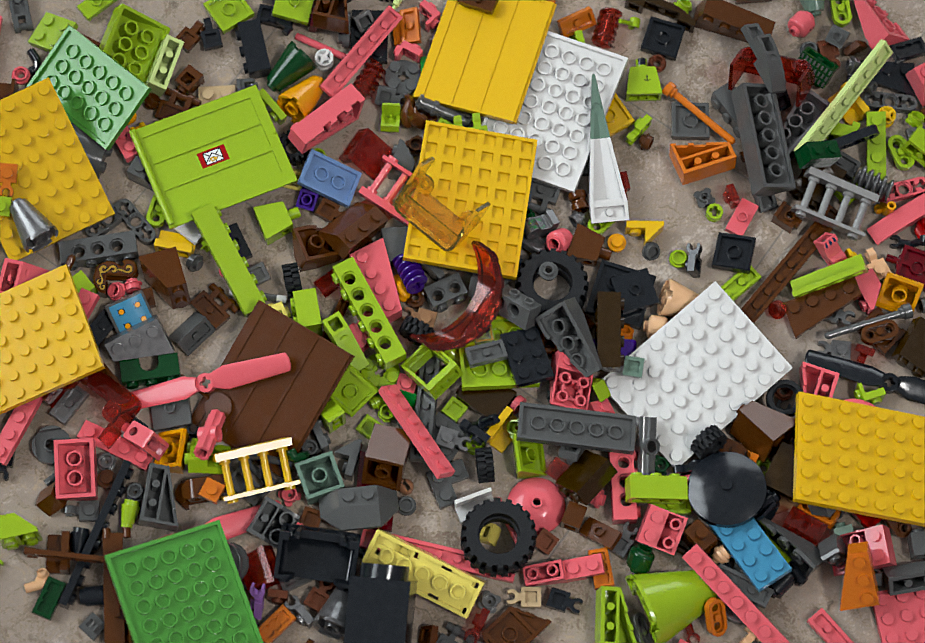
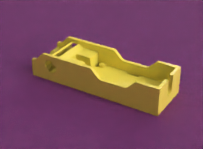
M377 529L361 561L409 567L408 581H417L416 594L466 619L470 616L475 602L486 581L471 573L463 571L381 529ZM378 548L381 549L379 555L376 554ZM442 566H445V567L451 569L452 572H450V571H448V570L442 568ZM429 593H431V594L437 596L438 599L435 598V597H433V596H431V595H429Z

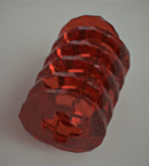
M605 7L599 11L597 23L593 31L594 35L591 38L593 44L603 49L613 47L610 43L615 42L614 37L617 35L615 30H618L619 19L623 15L620 10Z
M368 58L367 63L360 70V75L353 82V86L364 98L372 99V95L369 92H376L374 87L379 86L376 80L382 81L383 77L381 75H385L386 71L380 62L373 58Z

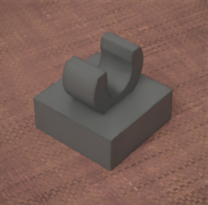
M92 612L79 628L95 641L104 632V622Z

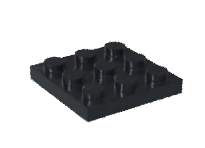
M602 260L585 313L594 316L596 309L594 308V300L598 291L614 292L610 281L611 278L637 270ZM650 274L654 285L657 276ZM647 308L624 315L621 312V317H624V325L640 330Z

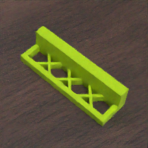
M862 254L790 281L793 297L798 298L852 277L868 273L869 271Z

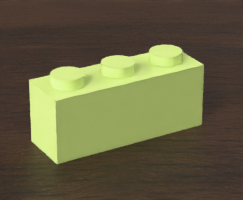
M168 34L163 39L146 85L152 89L150 93H155L161 97L166 91L184 41Z

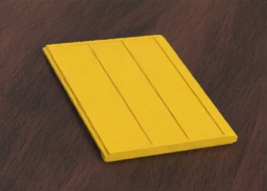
M447 0L413 98L418 100L419 96L423 94L425 98L439 101L440 105L472 114L480 113V116L517 125L518 117L557 4L546 0H499L491 15L460 5L457 0Z

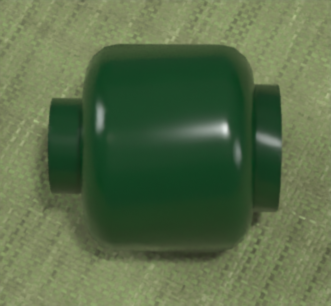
M638 544L631 548L626 563L630 571L635 574L647 573L651 569L655 555L652 548L648 545Z

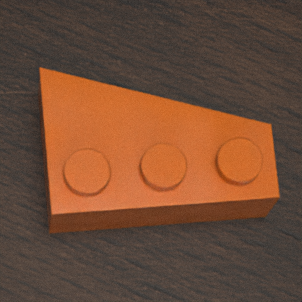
M868 541L848 544L840 611L879 605L880 594Z

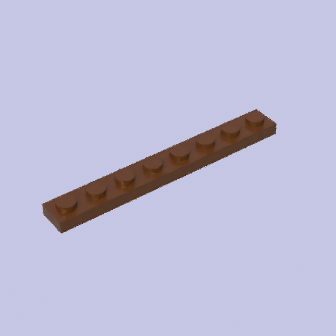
M829 204L824 216L835 220L838 210ZM816 221L810 226L741 308L753 324H755L817 250L813 242L825 232L831 233L834 229Z

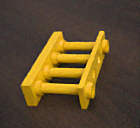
M291 437L211 454L212 461L218 462L221 465L227 495L221 496V501H227V504L239 502L238 498L280 488H284V491L296 488L295 485L301 484L299 479L292 480L286 454L287 446L293 445ZM276 449V452L279 453L285 481L273 484L267 457L268 451ZM257 453L261 462L265 486L254 489L248 459L250 458L249 455ZM238 458V461L241 462L246 491L235 493L229 467L230 459Z

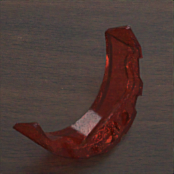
M473 240L471 243L477 260L478 278L473 298L464 313L455 322L442 330L429 334L410 335V338L430 350L443 351L465 347L475 339L480 338L490 328L492 321L496 319L502 304L504 278L502 277L496 253L481 242Z

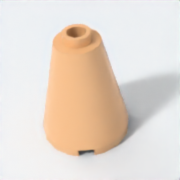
M673 279L666 280L659 295L661 304L657 305V314L674 317L699 294Z

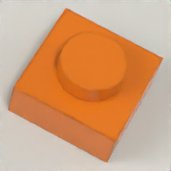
M207 477L198 495L217 505L226 487Z

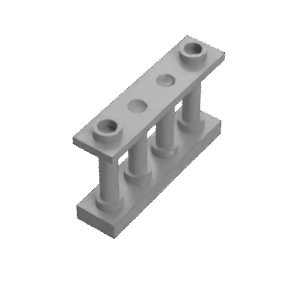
M812 166L806 169L803 177L808 178L807 189L801 204L794 205L790 211L795 212L797 217L809 218L847 234L849 239L860 240L865 237L866 233L859 231L868 206L876 204L880 195ZM820 183L825 185L826 191L818 212L807 209L816 184ZM839 191L843 193L844 197L836 218L833 220L824 215L833 192ZM855 198L860 200L861 205L853 226L850 227L843 224L842 221L850 200Z

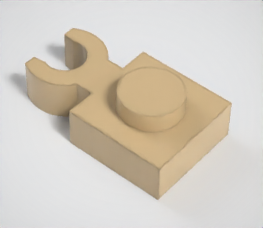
M521 587V593L514 589L507 590L508 595L512 594L515 597L514 600H507V605L513 606L518 602L521 603V608H541V587Z

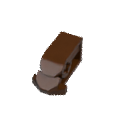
M223 474L181 481L175 491L176 501L185 510H189V505L210 502L199 497L198 494L207 477L225 485ZM226 488L221 496L227 495Z

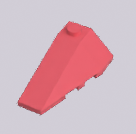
M854 0L864 35L871 49H874L881 39L886 40L889 46L910 40L896 22L893 24L887 18L889 14L875 5L877 3L876 0Z

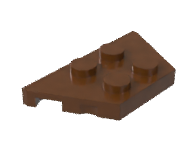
M510 606L482 632L484 643H531L552 622L549 619H543L530 612H524Z

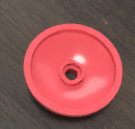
M533 477L524 479L513 487L508 496V499L512 500V504L516 505L519 503L522 505L523 511L527 510L530 513V519L534 520L537 535L540 534L543 528L549 532L554 530L561 523L565 513V499L558 492L559 488L553 482L544 478ZM534 500L540 501V505H538V506L534 505V504H533V501H534Z

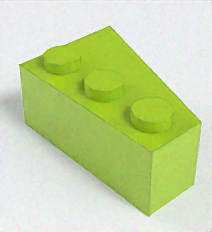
M601 586L596 590L595 643H638L633 633V625L629 620L628 609L621 587Z

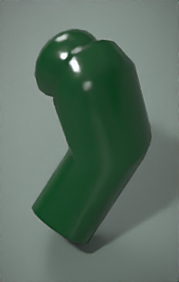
M293 448L286 452L289 457L288 460L291 462H300L310 458V453L307 450L297 453V450Z

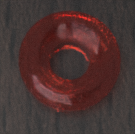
M776 300L769 305L768 312L774 319H782L786 315L787 308L783 301Z

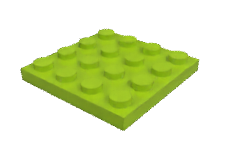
M495 316L492 320V317H489L493 340L476 342L475 339L471 343L458 348L460 369L463 372L461 376L462 391L516 388L507 359L470 368L465 348L500 340V334L521 330L522 328L502 316ZM472 317L468 318L457 328L458 346L475 337ZM457 318L456 324L458 325L464 318ZM491 332L481 334L477 341L492 339ZM536 383V384H532V385H528V386H524V387H520V388L540 387V383Z

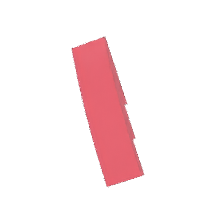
M925 193L866 229L877 245H880L892 235H897L908 226H913L918 220L925 217Z

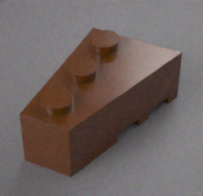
M317 0L312 13L313 27L349 34L347 0Z

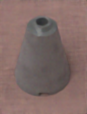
M17 198L11 203L10 211L26 252H29V249H32L33 252L38 251L52 242L51 237L53 235L55 237L58 236L59 231L27 199Z
M337 587L313 620V627L315 628L316 625L319 627L318 632L338 640L340 636H344L349 591H341Z

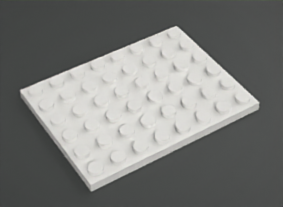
M548 31L518 117L517 125L485 117L481 126L487 125L488 131L538 140L532 179L567 192H574L577 189L590 156L592 74L594 73L596 76L606 117L628 63V58Z
M715 281L629 355L645 358L642 378L622 376L624 366H621L619 372H610L603 379L610 391L611 397L627 415L637 416L636 426L638 428L639 417H657L656 439L660 443L659 452L674 468V465H682L695 454L690 446L693 444L692 441L696 439V436L701 434L702 430L705 431V428L710 427V425H716L720 430L724 429L737 417L736 412L741 405H747L751 401L755 402L793 367Z

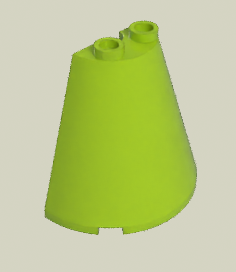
M694 570L630 574L625 577L632 595L637 594L650 621L649 631L655 643H666L705 613L704 607L708 599L717 597V594Z

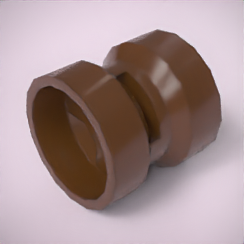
M579 189L568 194L569 201L572 203V213L573 211H580L582 213L589 211V202L586 201V190Z

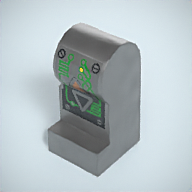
M551 209L543 215L527 218L525 220L524 233L528 239L543 237L557 229L560 222Z

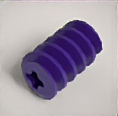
M403 253L397 255L392 262L407 292L410 294L419 293L424 289V284L428 280L421 264L402 260Z

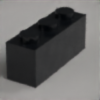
M259 18L239 22L238 30H235L237 41H241L242 44L239 50L241 58L245 57L246 63H243L245 74H249V78L255 79L267 77L271 72V66Z

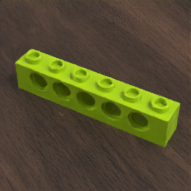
M351 257L332 266L333 274H331V277L336 285H340L342 289L340 294L344 301L348 300L352 316L358 318V327L362 333H366L368 337L366 341L369 347L375 349L377 353L375 357L379 365L383 364L387 370L405 361L406 352L355 259ZM348 279H352L355 281L353 284L345 283V281ZM357 295H361L364 297L362 300L359 301L354 299V297ZM365 311H370L373 313L369 317L363 315ZM374 327H379L381 331L378 333L372 332V329ZM384 343L390 345L388 349H383L380 346Z

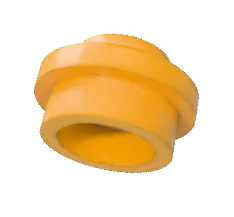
M621 234L611 235L607 241L608 248L613 250V252L623 251L626 247L625 237Z

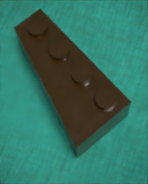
M598 291L594 300V308H596L594 323H597L595 327V342H597V345H595L603 368L599 372H619L621 366H624V355H621V347H624V336H621V329H624V317H621V310H624V298H621V292Z

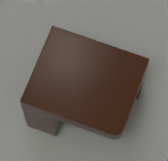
M54 482L39 493L35 505L48 516H52L66 506L67 500L56 499Z
M569 501L560 527L579 533L587 507Z

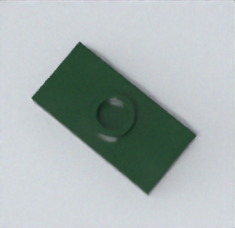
M49 576L32 610V614L51 621L67 583Z

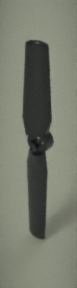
M814 350L806 352V363L840 373L839 376L867 386L884 387L886 394L895 392L906 400L925 405V380L915 376L897 377L893 373L885 374L867 364ZM887 380H891L890 383L893 384L891 387L887 386Z

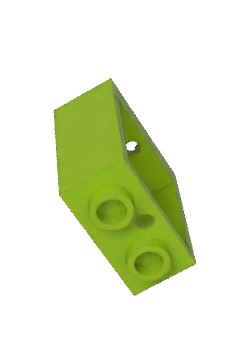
M428 339L424 345H421L418 350L404 361L401 367L409 378L436 400L463 375V372L458 364L443 351L430 350L429 348H439ZM435 355L447 366L426 384L415 373Z

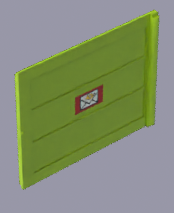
M256 85L129 131L170 230L192 222L191 213L210 203H213L214 207L218 206L220 210L298 181Z

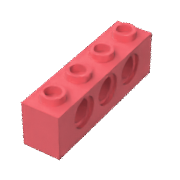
M635 449L633 455L608 452V460L618 471L610 480L612 525L625 524L627 521L630 522L629 524H636L637 519L641 517L640 506H637V503H631L630 506H623L621 504V500L625 499V487H622L619 482L625 480L631 473L638 472V468H634V461H637V452ZM624 461L628 464V467L621 468L618 463Z

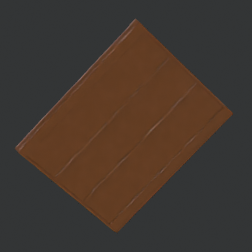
M258 300L221 366L286 353L291 362V370L232 389L216 388L213 392L205 393L210 396L213 393L221 392L228 395L231 399L232 411L223 424L222 441L236 449L291 437L293 445L287 446L288 450L286 452L295 448L297 453H299L355 356ZM202 397L192 415L193 424L198 427H204L208 417L204 409L206 401L204 397ZM276 449L268 451L269 454L267 455L279 457ZM269 463L270 471L284 478L281 465Z

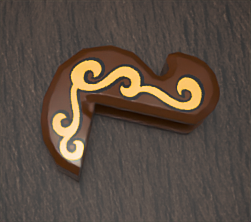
M130 259L123 260V266L114 261L100 263L95 269L93 283L97 293L101 297L107 298L108 281H126L129 278H137L139 270L136 263Z

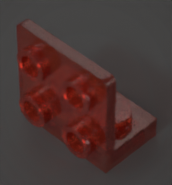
M369 128L360 129L341 154L339 160L343 163L352 162L368 177L375 180L386 164L382 161V156L388 157L392 154L393 149Z

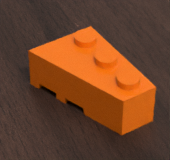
M706 142L703 145H694V143L676 145V143H671L669 150L670 159L682 185L735 169L737 156L730 142Z

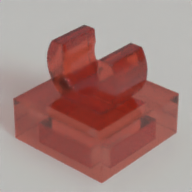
M856 343L854 350L859 352L856 361L864 364L867 355L873 357L876 350Z

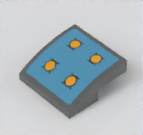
M138 290L104 306L116 334L154 316L142 290Z

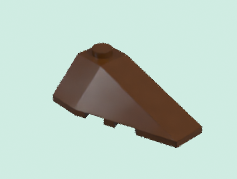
M307 225L292 229L294 257L300 272L317 269L343 260L318 234L322 228H317V225ZM372 239L365 243L359 249L373 243Z

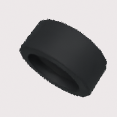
M788 379L779 380L767 391L766 405L791 417L795 415L796 403L790 409H780L774 403V393L784 387L791 389L795 395L799 391H803L794 381Z

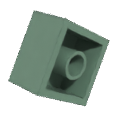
M332 451L295 463V470L308 505L319 502V498L336 489L345 488Z

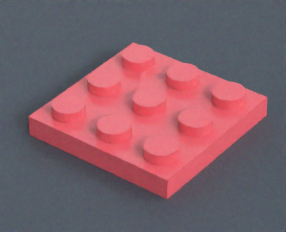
M887 590L879 591V605L872 607L881 643H925V590L890 596Z

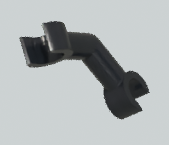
M892 235L890 239L896 240L898 244H891L889 247L897 249L899 246L904 247L905 244L912 247L925 246V235H921L919 239L904 240L898 235Z

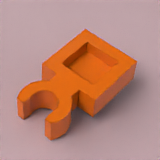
M0 163V183H2L0 196H3L5 189L10 190V197L14 196L11 184H17L18 164Z

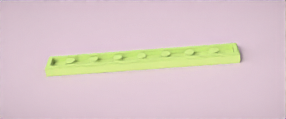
M881 39L795 147L794 152L806 142L824 141L893 54L886 40Z

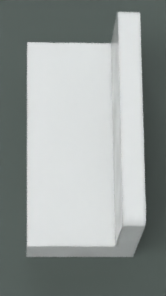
M491 487L454 501V508L460 524H463L469 511H473L475 505H482L483 501L487 499L490 502L494 501Z

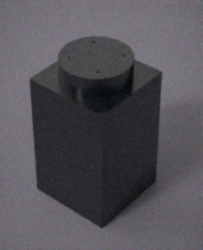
M361 562L360 576H350L344 643H412L417 581H408L409 567Z

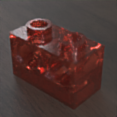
M793 506L781 527L817 546L828 525Z

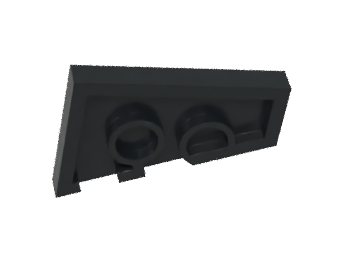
M886 61L872 81L877 82V87L882 86L896 94L899 92L915 97V92L905 76L906 73L915 68V63L901 62L896 64L895 62Z

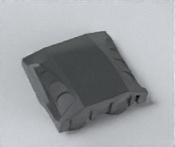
M266 496L246 531L278 549L282 524H297L300 516Z

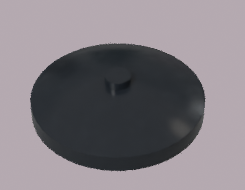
M719 452L702 459L692 470L687 484L689 503L696 515L706 523L721 528L738 527L754 519L763 508L767 495L766 480L762 470L753 460L735 452Z

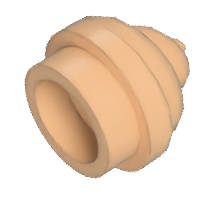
M723 544L716 546L713 550L712 560L716 564H725L730 561L732 556Z

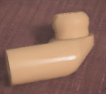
M38 569L35 581L24 584L26 593L43 589L50 576L47 569Z

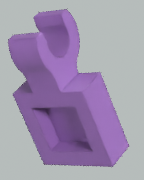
M252 583L250 594L255 599H251L250 607L254 611V617L261 620L266 585L262 584L261 590H257L254 587L255 583Z

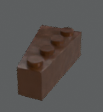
M703 0L696 7L693 16L696 28L747 42L741 31L744 25L758 23L764 34L771 35L775 25V21L725 0Z

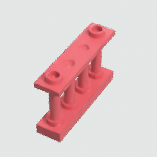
M383 155L382 161L386 163L371 186L367 188L361 187L359 195L408 226L410 218L408 211L412 206L414 190L399 209L392 205V201L408 177L416 183L417 176L399 165V161L393 156L389 155L387 157ZM393 167L402 174L388 195L382 199L376 195L378 193L377 189Z

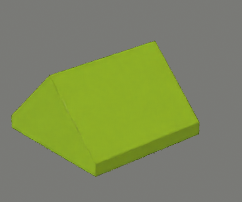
M517 433L513 434L512 445L517 479L547 476L543 444L517 441Z

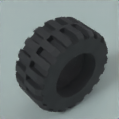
M551 248L550 252H546V249L540 250L538 255L534 252L530 255L529 260L525 259L522 262L521 268L518 269L515 289L541 304V315L562 301L573 297L576 298L582 310L586 301L589 282L587 281V271H583V264L581 262L577 263V258L573 254L569 257L567 251L562 250L560 253L556 252V249ZM544 262L554 263L558 268V275L563 277L569 284V293L562 299L547 300L539 296L534 290V281L540 276L539 267ZM550 268L545 269L547 273L552 272Z
M495 498L492 502L487 499L483 501L482 505H475L473 511H469L466 515L461 529V550L464 552L463 556L466 561H470V566L473 569L478 568L479 573L483 575L489 573L490 577L495 578L496 575L508 577V574L511 572L512 574L519 572V569L524 568L528 560L531 559L536 545L537 531L535 530L534 520L530 519V513L527 510L523 511L522 505L519 503L514 505L510 499H506V502L501 501V498ZM492 522L508 524L517 534V543L507 553H492L486 550L480 542L482 528Z

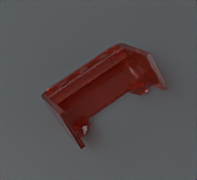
M751 47L741 49L731 62L728 90L732 91L744 72L760 76L754 66L757 58ZM780 55L786 82L797 85L796 106L799 107L815 83V73L811 64L806 60Z
M102 371L93 373L43 396L42 399L53 408L66 391L73 390L81 382L108 401L102 409V416L109 424L98 437L108 449L113 446L122 434V426L125 423L130 424L142 407V403L136 395Z

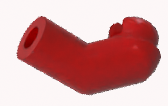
M925 217L917 221L914 229L918 239L921 235H925Z

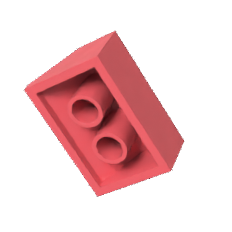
M94 438L54 440L56 499L71 501L98 500L96 441Z

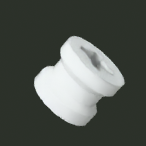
M320 49L315 55L317 69L326 72L333 68V54L330 50Z

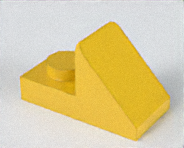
M626 220L625 234L634 237L641 234L644 235L645 245L648 242H652L663 231L664 221Z

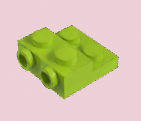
M192 438L191 442H187L184 464L188 465V473L223 474L221 465L218 462H213L212 456H209L208 460H201L195 457L193 451L198 438ZM217 445L214 447L212 454L231 450V446Z

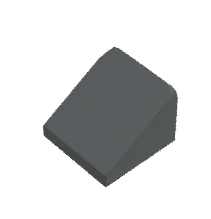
M369 9L363 10L351 17L360 34L365 33L375 21Z
M775 194L770 196H753L756 204L759 206L760 213L778 207Z

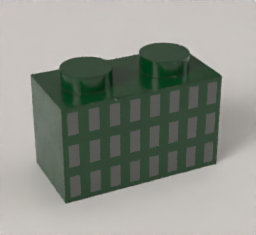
M808 46L802 51L792 69L800 77L807 78L814 86L823 89L830 82L839 66Z
M837 140L806 142L794 152L800 169H808L810 166L814 168L830 167L842 158Z

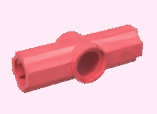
M218 409L211 410L204 427L198 428V442L193 451L195 457L201 460H208L215 444L222 441V427L226 419L224 412H220Z

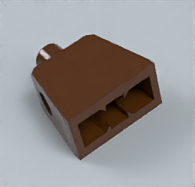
M577 224L567 255L570 257L573 254L577 258V263L581 262L585 266L596 267L599 258L610 261L613 250L603 247L604 236L581 224Z
M699 519L692 521L684 528L681 540L690 549L697 543L708 556L714 553V548L718 546V539Z

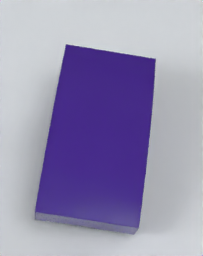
M302 187L295 207L314 212L320 195Z

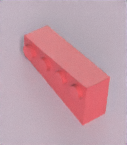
M350 83L300 122L294 123L290 127L288 139L301 154L307 152L358 120L365 98Z
M381 238L349 254L350 258L353 257L389 323L402 318V308L384 239Z

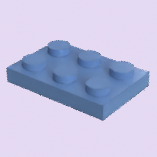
M311 149L297 184L348 208L362 173Z

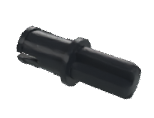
M494 413L487 417L481 416L477 421L471 422L473 426L476 425L483 431H488L491 426L498 424L500 419L498 414Z

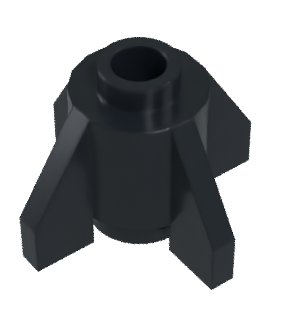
M767 489L764 506L756 516L757 521L763 518L771 521L780 506L779 501L781 500L776 490Z

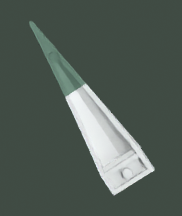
M593 73L591 82L589 165L591 224L629 220L628 201L613 150L596 76Z

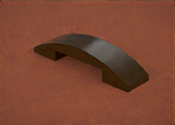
M626 0L624 8L642 14L645 8L677 20L676 24L686 26L685 31L694 32L696 22L683 9L666 0Z

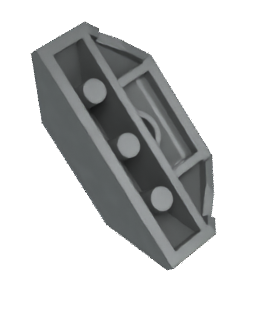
M379 485L336 489L318 499L320 519L341 532L381 528L399 511L397 491Z

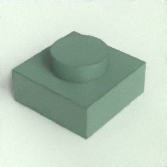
M625 356L622 376L642 378L645 358Z
M845 522L834 524V529H830L829 533L830 536L833 534L843 535L854 530L852 524L846 525Z

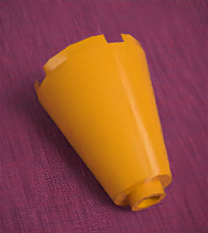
M312 75L277 97V105L286 115L292 118L291 122H300L312 113L324 92L319 88L324 81L322 77Z

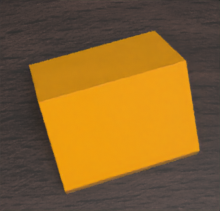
M887 272L875 306L893 312L897 311L901 305L909 303L914 312L924 284Z
M181 428L159 432L158 435L169 444V447L159 461L154 459V464L169 466L170 473L183 474L184 458L189 439L187 429Z

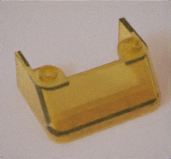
M430 157L418 164L395 200L394 207L397 213L441 249L451 251L477 226L491 204L487 202L475 209L474 212L466 210L459 217L456 216L431 195L434 189V181L426 172L435 158Z

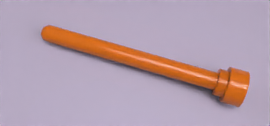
M670 81L664 87L662 94L667 98L676 99L727 142H730V144L735 143L736 140L732 135L681 95L673 82Z

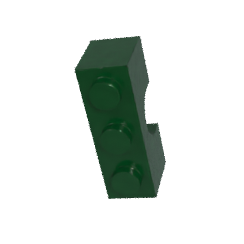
M178 353L158 355L159 364L152 371L143 370L139 358L119 361L123 386L127 389H137L139 386L147 385L149 387L179 378L181 371Z

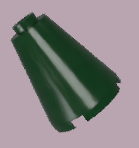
M291 41L268 75L267 80L269 82L267 85L274 92L276 90L281 92L314 71L317 65L301 48L298 49L296 44Z

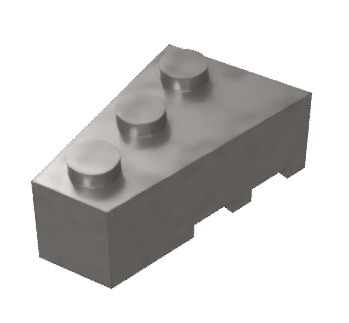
M157 314L106 339L104 344L113 362L175 353L174 347Z

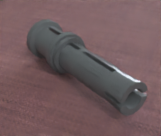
M423 94L419 96L415 105L417 110H423L429 113L430 116L442 117L452 123L454 116L461 115L463 127H469L471 123V117L440 105L437 100L432 101L425 98Z

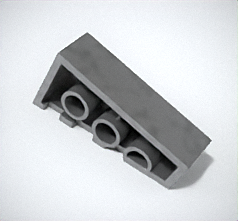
M805 85L783 125L790 162L795 157L793 151L830 104Z

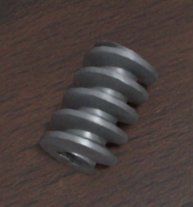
M864 166L858 171L852 184L855 185L858 182L859 187L865 186V189L868 191L872 189L873 193H879V199L885 196L886 202L894 187V179L887 183V176L881 180V173L873 176L874 170L872 169L867 173V166Z

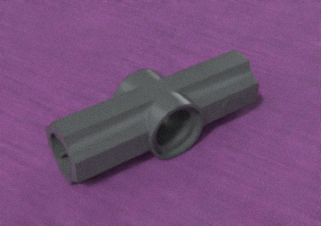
M639 417V438L635 441L634 449L638 454V472H641L643 475L655 473V455L660 450V443L656 439L657 417Z

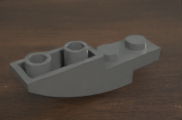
M758 23L744 25L741 31L757 58L754 66L770 94L785 92L786 80L783 64L771 34H764Z

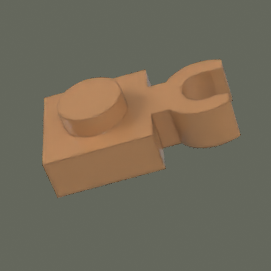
M405 307V312L410 313L413 318L416 317L418 320L424 321L425 324H429V327L434 328L438 312L420 307L418 312H414L411 307Z

